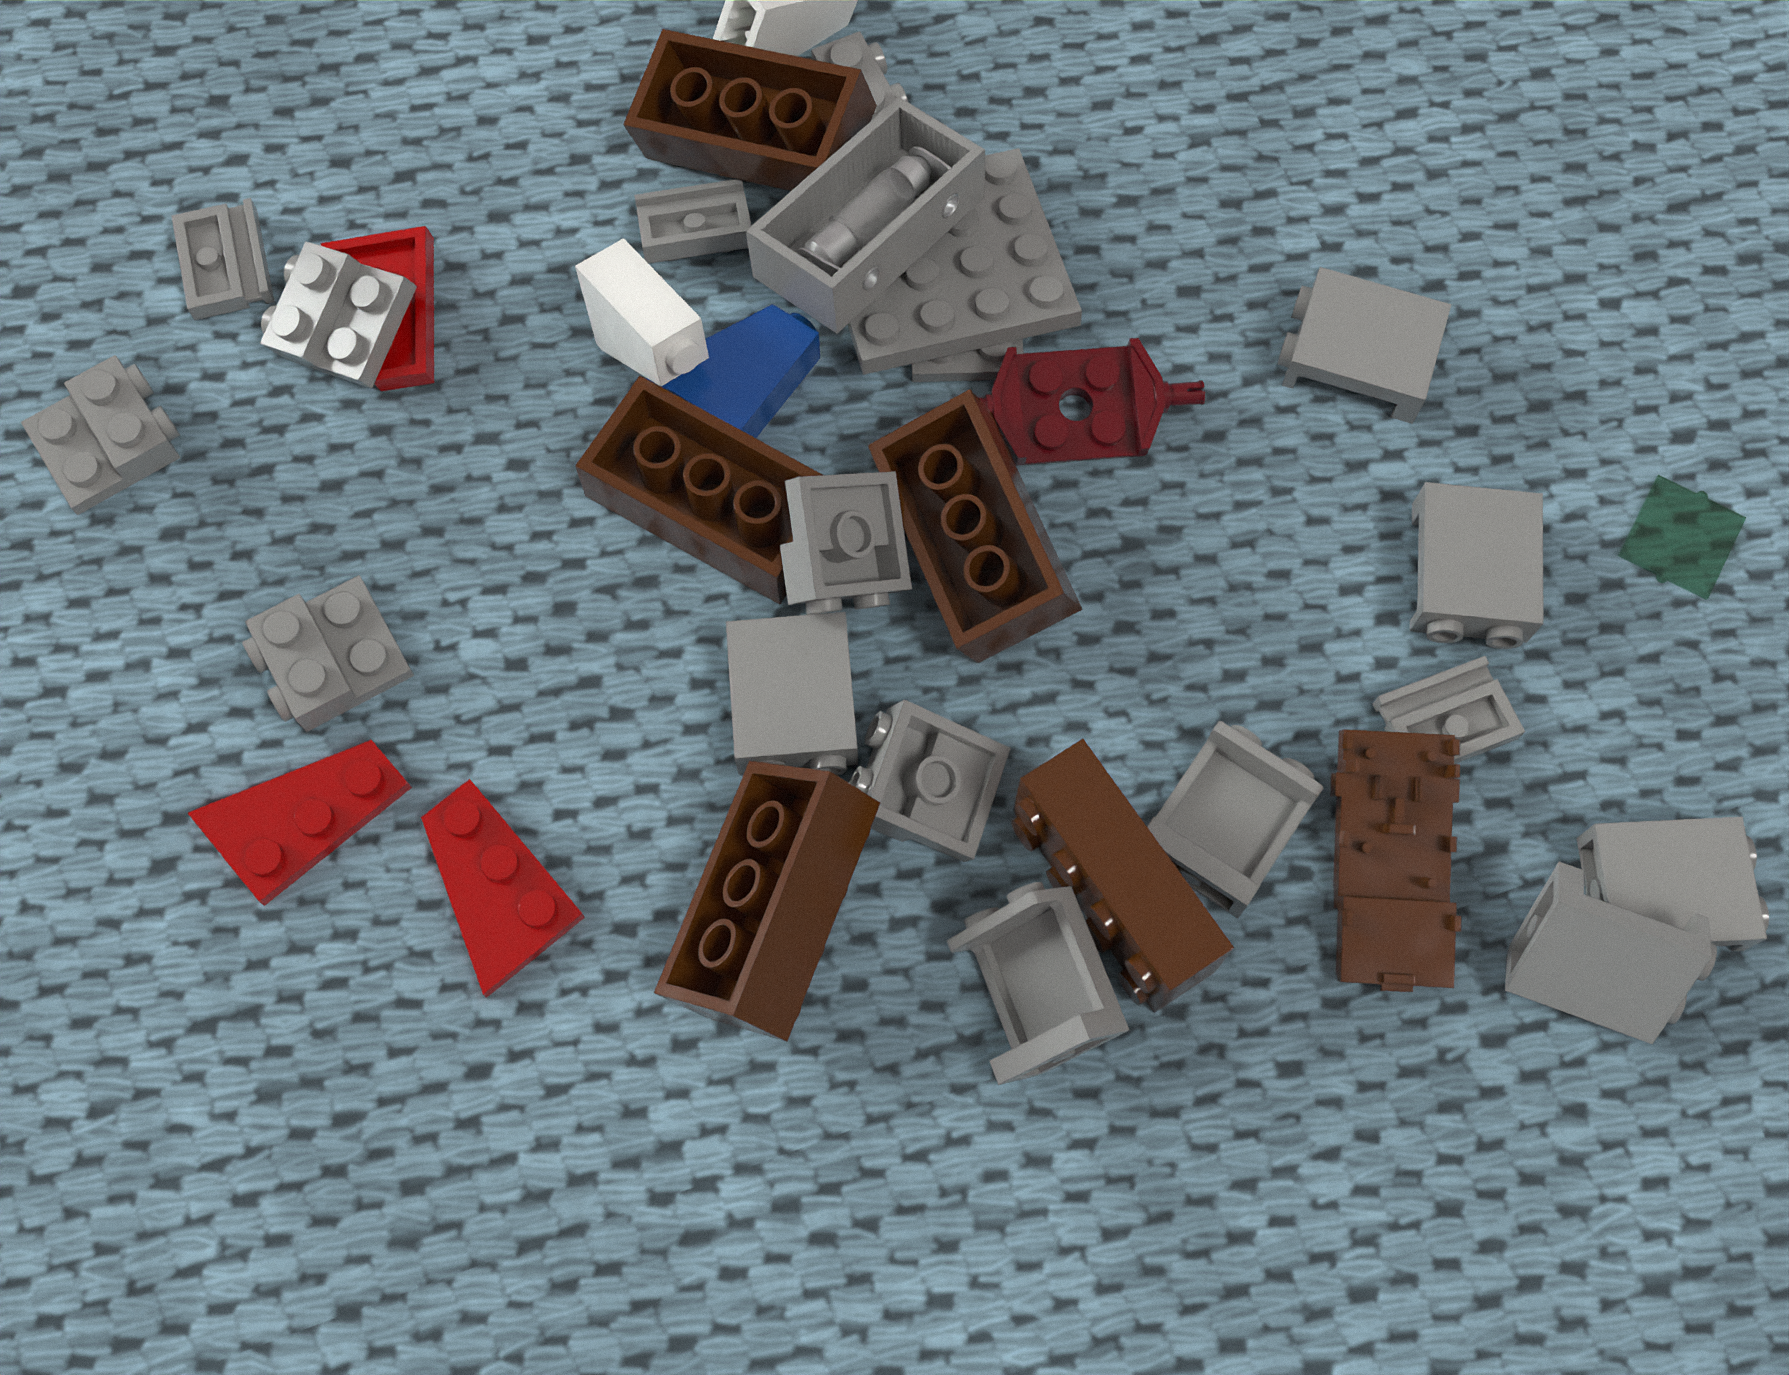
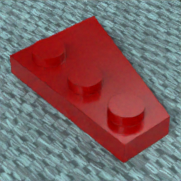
M421 226L321 243L323 247L349 254L361 264L404 276L417 286L374 384L380 391H388L434 383V237L427 227Z
M369 740L190 811L188 815L256 899L265 906L412 787L376 744Z
M470 779L421 817L483 995L487 998L585 917Z

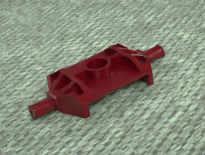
M1130 338L1127 346L1017 354L1016 347H1008L991 394H985L984 398L981 397L979 399L991 411L1015 465L1019 466L1146 456L1162 414L1167 413L1170 406L1204 405L1205 391H1202L1205 386L1203 380L1168 384V381H1163V377L1139 338ZM1066 396H1080L1089 404L1090 415L1080 421L1070 420L1061 413L1059 408L1060 401Z

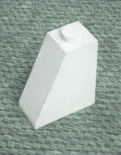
M725 0L713 39L799 56L846 27L850 22L858 0Z
M624 238L575 266L595 341L602 351L659 386L665 385L681 374L690 372L698 364L709 358L701 318Z

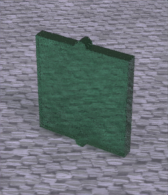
M1658 475L1618 556L1655 574L1657 581L1660 583L1669 581L1707 600L1746 517L1708 499V494L1705 491L1695 493Z

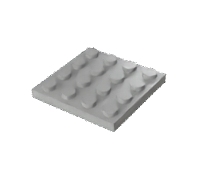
M1019 148L985 155V198L847 324L863 375L1081 326V307ZM869 230L864 232L863 234L871 236L874 235L876 232Z

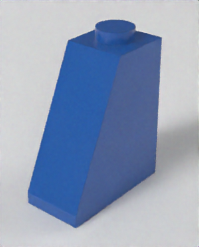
M772 304L706 338L709 358L698 364L690 372L681 374L660 387L757 438L821 358L819 332L804 316L798 313L788 314Z

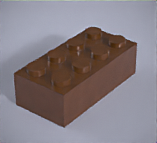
M662 29L623 125L647 159L792 191L871 121L877 105L861 69Z
M642 376L638 377L575 465L587 498L778 604H781L786 597L780 545L793 542L785 481L804 476H822L823 474Z
M970 389L868 445L879 472L896 471L903 528L956 649L977 663H980L1083 610L991 411Z
M1084 739L1076 742L1020 778L1013 809L1016 818L1011 821L1017 837L1027 850L1032 852L1039 848L1051 865V868L1046 871V875L1053 888L1072 887L1078 904L1087 917L1085 921L1097 950L1100 953H1104L1107 950L1112 952L1123 968L1118 973V979L1135 1004L1141 1005L1146 1001L1155 1013L1216 972L1234 949L1233 945Z
M749 761L654 994L714 1021L787 1042L795 1021L800 1014L803 1000L818 962L823 955L828 936L841 903L846 896L848 885L864 844L869 837L871 826L881 802L830 771Z

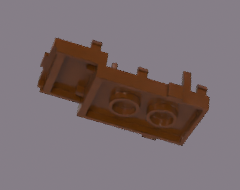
M1339 730L1337 772L1331 773L1330 797H1336L1333 888L1334 908H1338L1335 975H1337V981L1380 984L1381 991L1413 992V986L1454 988L1456 932H1462V916L1456 915L1457 903L1450 902L1451 852H1457L1458 837H1452L1453 803H1459L1460 779H1454L1460 777V764H1454V756H1460L1461 740L1455 739V735Z

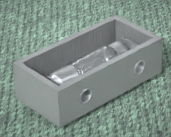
M898 97L746 230L753 277L838 334L985 198V149Z

